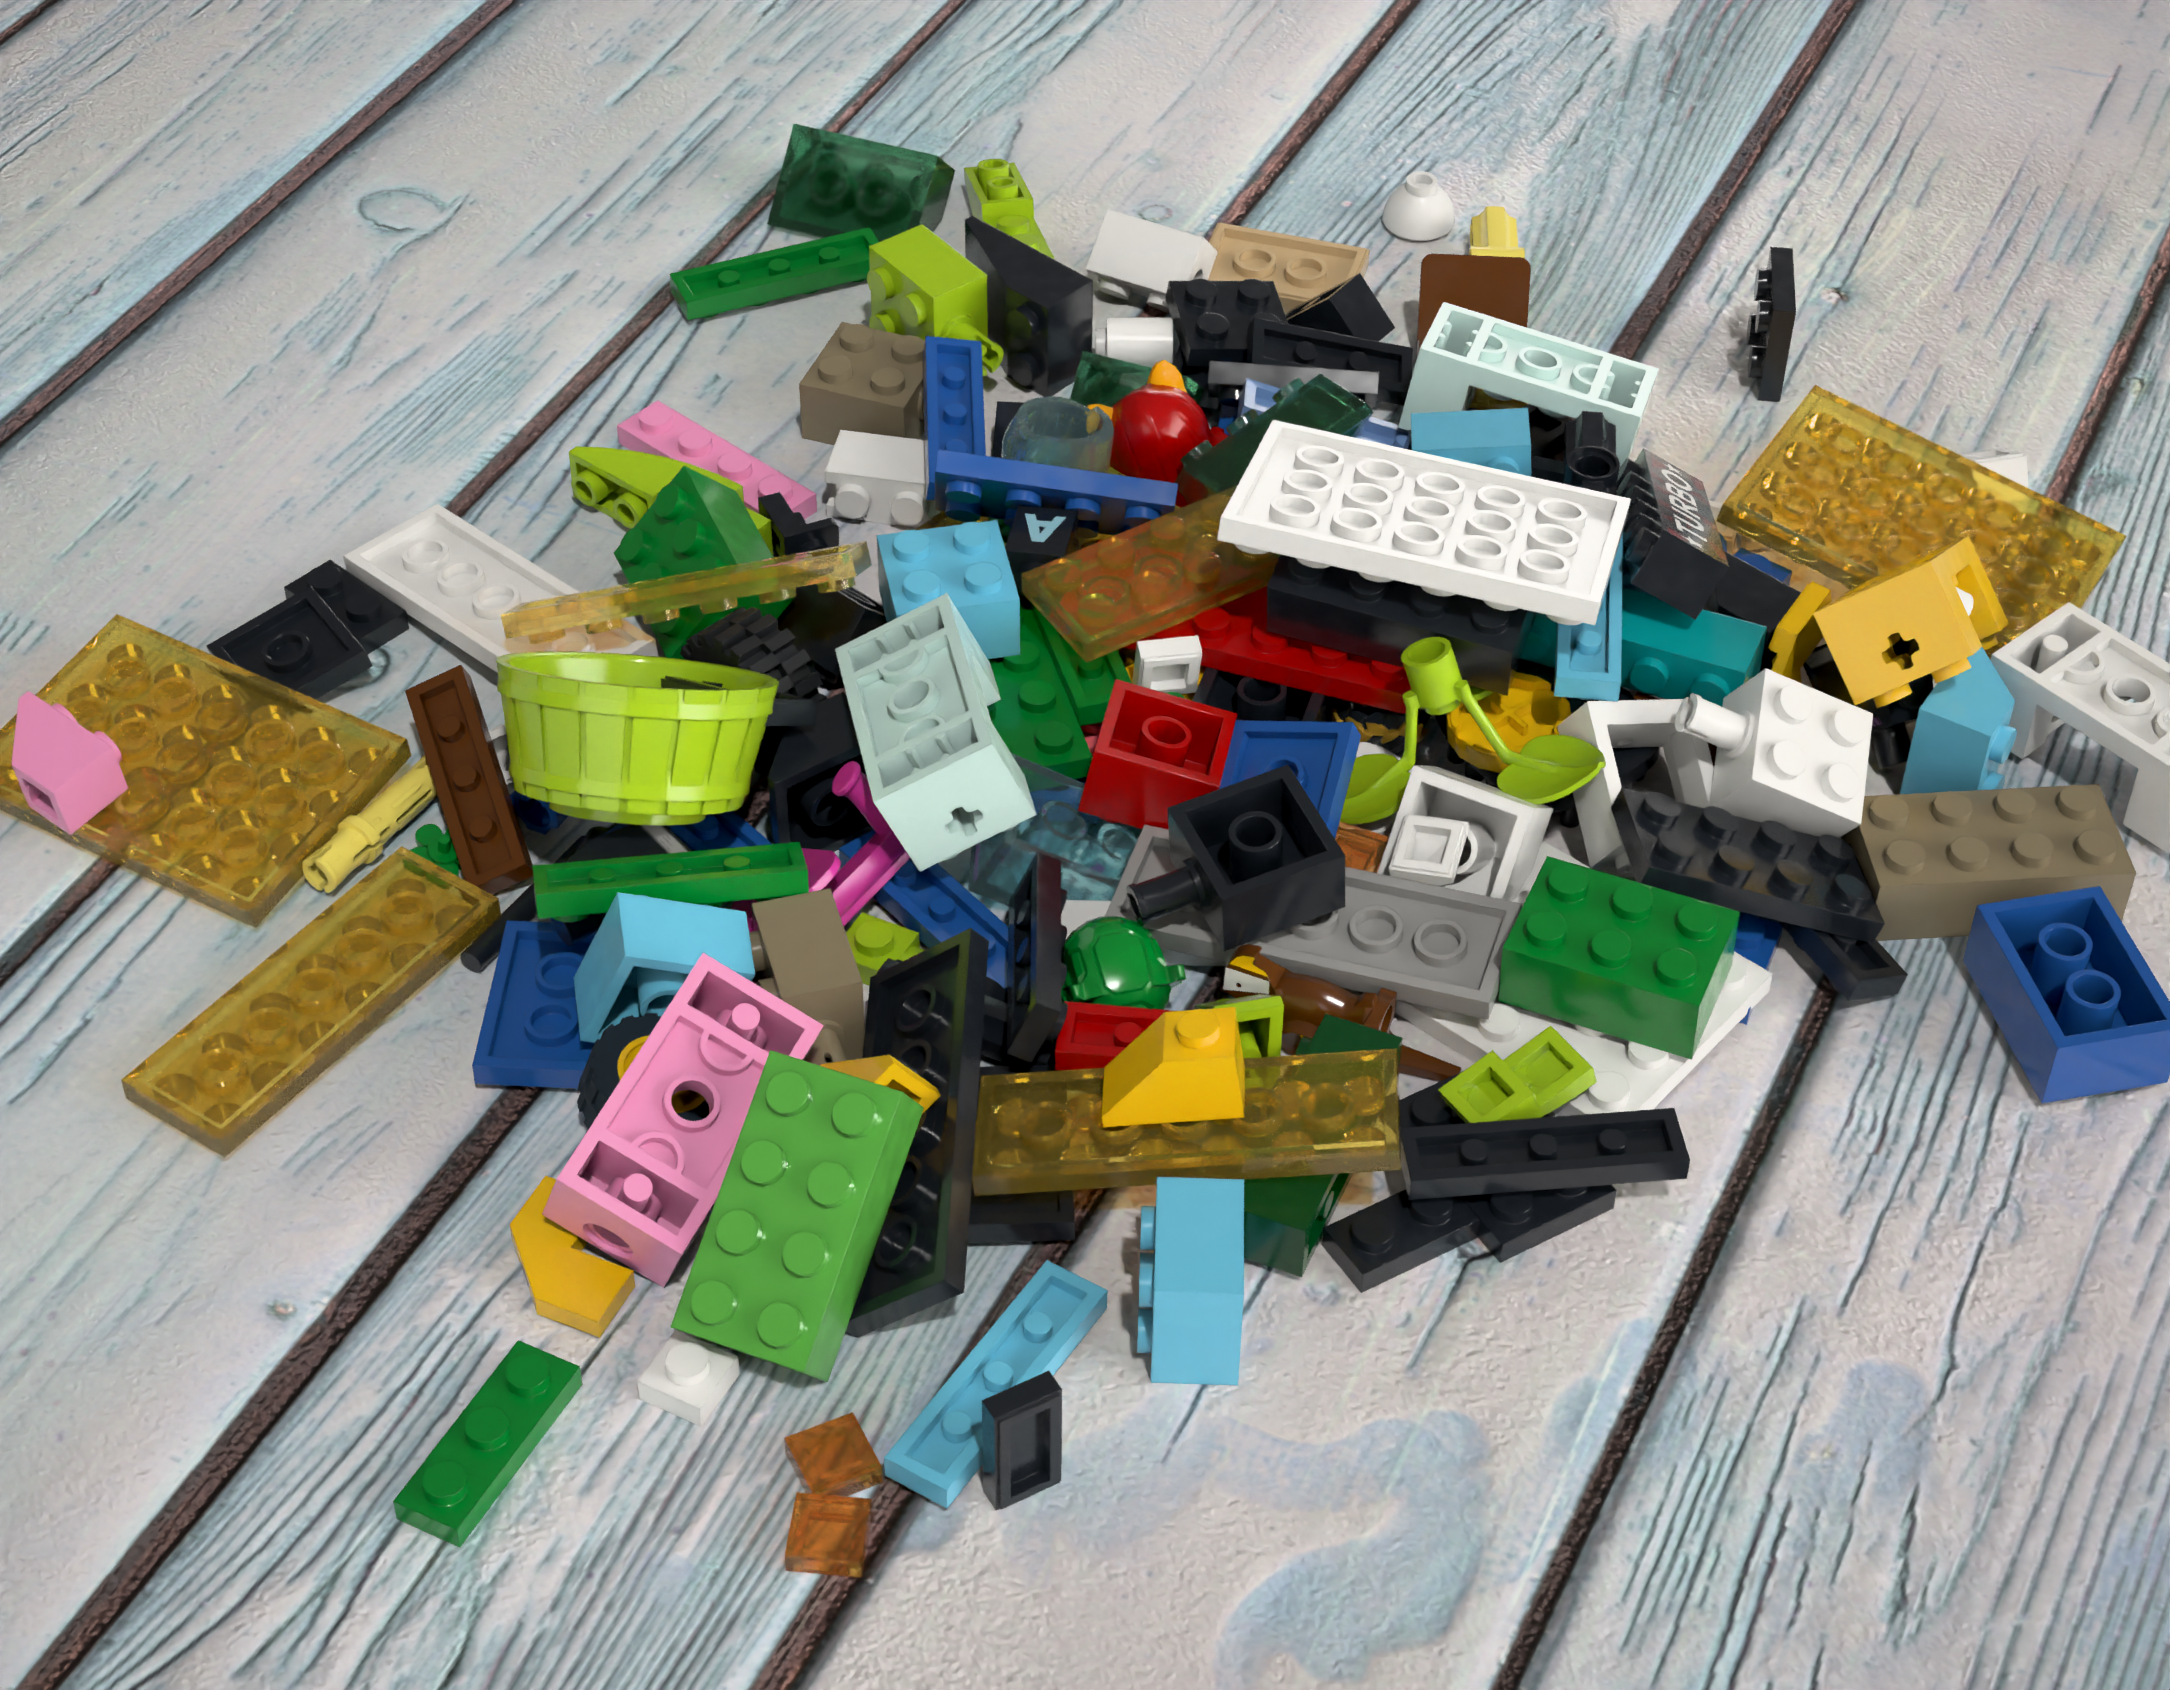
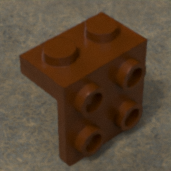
M1455 254L1426 255L1421 262L1416 360L1420 347L1443 302L1527 328L1531 274L1530 263L1521 257Z

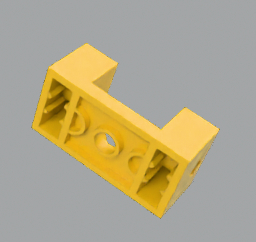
M1969 536L1865 581L1813 613L1854 705L1873 698L1877 708L1911 694L1912 690L1908 683L1931 673L1935 683H1938L1970 669L1971 665L1967 657L1974 655L1982 647L1986 650L1997 645L1998 641L1995 633L2001 631L2009 624ZM1955 587L1969 593L1973 597V609L1969 616ZM1900 636L1904 641L1915 639L1918 643L1919 649L1911 655V658L1908 654L1897 656L1893 651L1892 646L1900 640Z

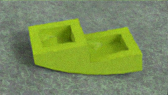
M1550 1025L1504 1060L1493 1050L1438 1089L1440 1097L1465 1123L1541 1118L1572 1100L1597 1083L1593 1067Z

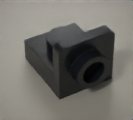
M780 492L758 497L759 514L771 520L773 558L776 563L779 557L782 556L822 573L839 568V526L833 518L806 524L800 512L793 513Z

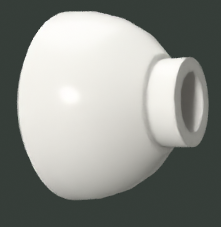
M1424 171L1413 172L1407 176L1406 183L1401 184L1393 191L1385 204L1382 217L1383 223L1388 230L1400 238L1419 242L1438 239L1452 230L1455 224L1453 204L1445 190L1437 185L1438 179L1435 175Z

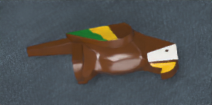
M1251 944L1239 946L1226 966L1223 990L1234 998L1258 994L1281 996L1284 1004L1281 1047L1289 1055L1295 1056L1297 1047L1304 1036L1314 1037L1325 1014L1393 1034L1390 1031V1027L1395 1013L1397 992L1381 987L1377 994L1365 992L1361 995H1355L1324 979L1293 973L1259 954L1262 949L1261 946ZM1402 1044L1399 1073L1442 1081L1461 1072V1067Z

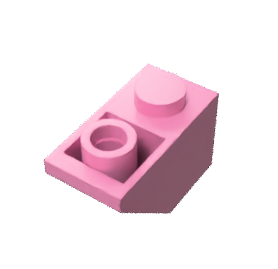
M27 691L18 700L11 765L28 806L71 835L128 789L119 762L122 761V754L117 745L105 733L101 731H96L95 733L88 731L79 725L74 716L61 704L55 703L51 706L30 691Z

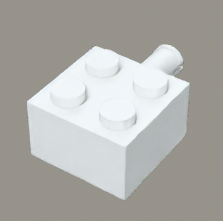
M1766 668L1724 697L1722 707L1704 700L1701 696L1694 693L1690 694V698L1686 697L1683 700L1676 714V731L1682 734H1689L1717 746L1709 806L1719 807L1734 816L1762 823L1768 820L1776 821L1791 830L1818 837L1821 835H1832L1839 838L1861 825L1873 713Z

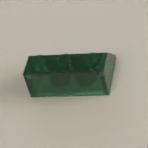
M793 124L767 224L771 227L819 238L870 227L879 242L921 224L934 232L943 219L955 170L937 155Z
M1321 373L1306 384L1298 377L1274 394L1272 399L1276 404L1260 415L1254 409L1247 411L1226 428L1230 436L1214 447L1206 440L1183 456L1180 462L1184 467L1174 483H1178L1179 492L1215 539L1218 537L1221 516L1273 420L1356 438L1373 414L1368 404Z

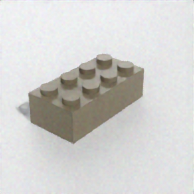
M2099 784L1864 796L1861 825L1840 837L1847 844H1851L1885 924L1876 938L1877 941L1969 936L1977 905L2101 886L2122 921L2136 876L2135 868Z

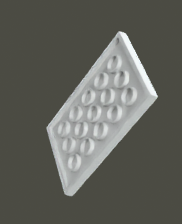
M1273 420L1221 516L1217 540L1233 543L1239 550L1246 553L1265 554L1272 552L1295 557L1301 564L1312 568L1334 566L1356 571L1363 578L1374 582L1396 580L1418 585L1427 593L1436 596L1447 597L1458 594L1483 600L1485 604L1498 610L1513 611L1520 608L1546 614L1552 621L1564 625H1578L1581 623L1595 625L1624 530L1631 499Z

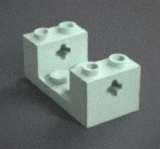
M1443 302L1420 347L1398 427L1411 430V413L1468 411L1476 389L1479 388L1483 389L1492 398L1505 401L1515 399L1537 406L1544 414L1557 418L1567 416L1577 418L1582 411L1603 412L1604 418L1609 423L1616 425V456L1621 467L1623 462L1631 456L1659 369Z
M948 593L835 649L873 802L920 872L941 861L952 859L960 852L998 833L1009 831L1019 823L1037 815L1025 775L991 722L987 706L1001 700L991 664Z

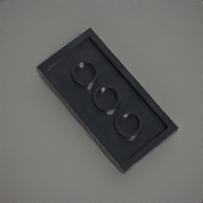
M1621 788L1611 806L1636 882L1732 910L1873 943L1885 924L1851 844H1847L1838 837L1832 835H1821L1818 837L1791 830L1776 821L1768 820L1762 823L1734 816L1728 811L1715 806L1701 808L1677 802L1659 792L1645 794Z

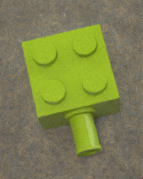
M923 224L869 246L870 271L867 274V282L871 291L872 316L869 318L870 328L904 336H917L922 340H925V336L981 341L983 376H987V369L990 373L997 370L1003 360L1004 353L1000 345L988 338L987 274Z

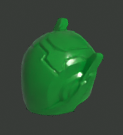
M1103 916L1086 921L1070 933L1061 951V963L1067 965V975L1061 989V1002L1068 1001L1164 1010L1169 1001L1171 988L1181 984L1186 979L1184 964L1167 967L1161 948L1148 929L1136 921L1118 916Z

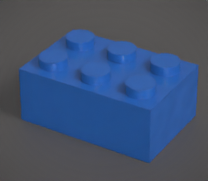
M2101 886L1977 905L1963 962L2041 1104L2168 1082L2170 1076V1001Z

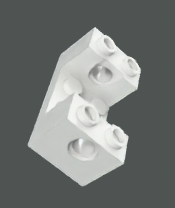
M2068 602L1991 655L1990 660L2015 700L2009 726L2017 729V735L2011 752L2021 759L2025 758L2045 744L2048 734L2066 723L2107 748L2118 757L2137 767L2138 772L2123 825L2170 854V663ZM2133 698L2137 700L2138 703L2127 702V700Z

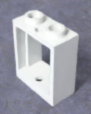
M1684 699L1620 700L1618 702L1587 701L1557 726L1559 735L1576 737L1592 744L1603 753L1606 761L1605 768L1600 769L1593 779L1573 792L1590 868L1616 867L1617 872L1620 874H1633L1611 810V806L1622 788L1612 748L1663 747L1676 801L1701 808L1709 806L1714 767L1708 743L1689 734H1682L1676 731L1675 728L1676 714Z

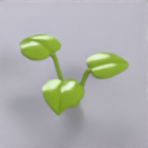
M1443 637L1424 638L1408 646L1401 656L1411 687L1410 691L1402 695L1406 706L1403 756L1398 760L1392 755L1377 753L1355 758L1339 824L1374 822L1386 818L1399 810L1411 774L1408 771L1416 763L1418 709L1425 710L1431 715H1442L1455 710L1463 702L1502 762L1509 765L1497 777L1499 790L1536 805L1555 801L1579 789L1593 779L1600 769L1605 768L1606 761L1603 753L1598 748L1582 739L1567 735L1536 737L1526 743L1519 754L1508 749L1477 703L1478 700L1489 696L1493 692L1469 686L1467 680H1462L1449 640Z

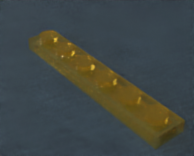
M867 541L524 602L500 616L506 639L528 635L530 644H540L565 637L564 628L585 625L587 634L602 633L622 627L621 618L642 615L644 624L659 623L679 617V608L699 604L702 613L709 614L738 606L737 598L758 594L760 603L786 600L797 595L795 587L817 584L819 593L839 591L856 585L854 577H857L872 564Z

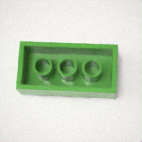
M770 1050L670 1327L696 1338L828 1382L924 1107L902 1091Z

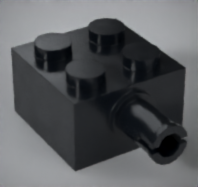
M1285 765L1168 807L1170 859L1176 870L1138 884H1130L1126 887L1131 911L1141 926L1193 906L1197 911H1201L1222 949L1227 951L1344 908L1345 854L1289 765Z

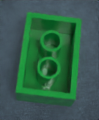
M683 466L672 481L660 490L655 502L634 528L624 535L620 545L614 551V555L667 658L684 659L680 652L682 646L687 644V639L738 608L745 607L746 610L751 607L758 608L761 611L762 617L770 614L777 619L795 598L794 593L737 491L686 466Z
M1547 856L1502 948L1499 1001L1692 1060L1732 966L1740 912Z

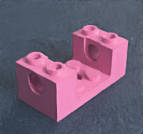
M702 953L559 1174L542 1215L664 1288L716 1202L770 1050L805 1060L824 1025L707 954ZM682 1090L698 1092L706 1099L709 1105V1115L699 1121L683 1119L673 1109L672 1096Z

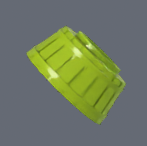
M536 651L511 653L496 658L498 670L497 691L501 693L510 754L509 775L513 777L514 789L518 793L536 800L549 802V808L564 815L594 821L634 825L693 824L703 821L708 814L731 812L742 807L745 795L750 792L751 775L766 729L764 725H766L768 715L773 713V703L779 686L777 679L766 674H760L759 672L714 663L620 653ZM665 676H674L698 682L704 680L722 683V688H727L728 690L661 688V678L665 679Z

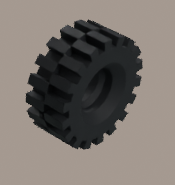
M745 607L736 609L686 640L687 644L681 648L680 655L685 660L714 663L759 672L760 674L772 676L779 681L778 692L812 699L813 703H819L827 699L826 695L818 692L817 688L823 683L818 672L811 673L807 665L811 658L806 650L798 651L793 645L796 637L788 628L783 631L778 630V620L770 614L762 617L761 611L758 608L751 607L746 610ZM766 726L754 765L757 773L770 771L785 726Z

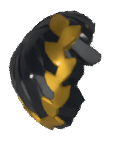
M1333 698L1330 716L1332 722H1353L1361 734L1360 742L1381 746L1395 755L1404 751L1406 714ZM1426 711L1422 715H1418L1417 743L1422 741L1428 731L1425 726L1431 714H1428Z

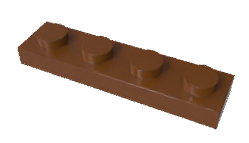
M458 665L405 690L468 891L477 901H480L532 877L533 864L471 676L462 665Z

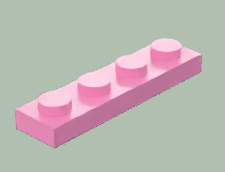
M658 400L617 425L619 444L629 450L664 456L689 463L742 485L745 507L758 514V497L778 492L782 494L793 513L800 512L804 520L817 512L816 493Z

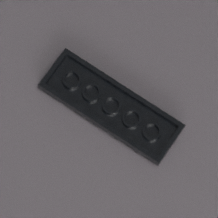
M972 928L870 977L863 1058L891 1055L934 1085L941 1096L921 1115L846 1329V1332L856 1338L964 1293L989 941Z

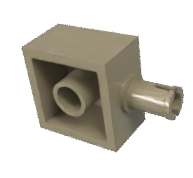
M841 322L799 383L802 438L835 445L840 430L921 439L925 432L923 349L925 340L917 336H904L873 329L863 324Z
M831 888L752 903L753 931L749 932L757 978H754L751 982L824 1025L804 1061L821 1065L862 1059L865 1039L863 983Z

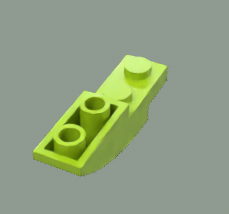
M986 159L980 161L978 166L964 168V178L972 216L1054 259L1034 219L1033 197L1015 163H1008L1003 159Z
M576 446L569 451L573 496L583 504L599 510L630 529L634 528L655 502L660 490L672 481L683 466L737 491L744 504L742 485L689 463L664 456L606 447ZM746 507L773 556L771 520Z

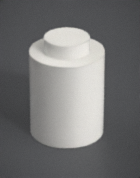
M1107 317L1106 328H1096L1095 361H1106V372H1150L1158 361L1166 360L1171 364L1173 363L1172 318Z

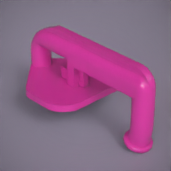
M855 761L846 763L838 771L833 780L832 791L837 796L845 795L857 807L876 834L841 869V860L833 851L802 848L808 869L809 892L831 888L843 926L910 858L874 804L867 776L861 772L860 764ZM754 899L733 901L731 909L746 912L749 932H752L751 904L758 901Z

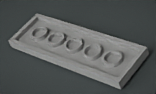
M1144 824L1105 916H1118L1136 921L1128 902L1126 887L1130 884H1138L1176 870L1170 859L1168 829ZM1345 867L1344 908L1246 944L1261 946L1262 949L1259 954L1293 973L1321 978L1341 988L1364 993L1377 994L1382 987L1397 992L1396 1000L1489 1020L1500 987L1502 948L1522 909V904ZM1193 906L1150 921L1149 924L1143 926L1152 933L1153 938L1156 939L1162 949L1228 963L1234 951L1238 948L1235 947L1224 951L1201 911H1197Z

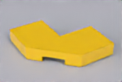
M1812 581L1806 585L1777 625L1768 647L1771 651L1777 653L1772 660L1771 671L1802 683L1800 668L1823 638L1813 613L1832 601L1830 589Z
M545 1175L509 1224L515 1251L522 1264L537 1314L600 1338L635 1288L634 1271L582 1252L588 1243L587 1241L542 1215L556 1182V1179Z

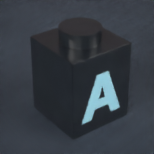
M1018 505L1005 550L1019 599L1059 603L1064 601L1071 588L1079 561L1077 510Z

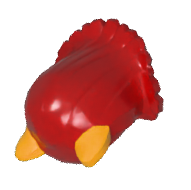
M1161 360L1156 362L1150 371L1147 384L1131 391L1112 407L1090 404L1084 408L1087 426L1094 437L1104 445L1105 456L1112 474L1178 483L1171 529L1176 526L1182 527L1188 522L1196 524L1202 521L1203 515H1211L1219 509V505L1225 504L1228 500L1227 495L1234 490L1236 486L1235 480L1239 477L1241 466L1238 461L1240 456L1233 449L1231 437L1225 434L1222 428L1213 426L1210 429L1202 408L1187 393L1181 373L1168 361Z

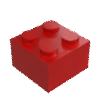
M1115 679L1078 811L1097 816L1110 823H1122L1143 829L1145 824L1169 830L1168 807L1219 789L1237 713Z

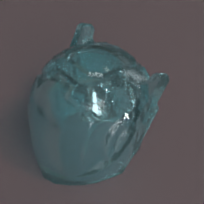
M1047 396L1034 398L1020 406L1009 424L1002 440L1001 456L1004 459L1108 473L1113 449V423L1109 416L1098 406L1090 410L1076 401L1063 397Z

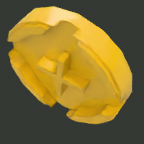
M1519 672L1515 673L1508 696L1493 692L1489 696L1477 701L1508 749L1518 754L1526 743L1536 737L1559 735L1557 726L1571 715L1569 701L1566 697L1554 696L1549 682L1540 677ZM1463 702L1455 710L1446 713L1448 742L1460 758L1479 769L1501 773V771L1509 766L1499 758Z

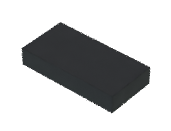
M1050 1371L982 1400L983 1492L995 1510L1004 1509L1061 1481L1062 1388Z

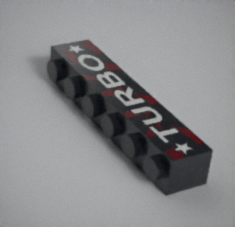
M1643 448L1635 461L1627 458L1619 468L1616 489L1617 496L1631 499L1623 530V548L1630 582L1696 620L1727 572L1729 564L1703 482Z

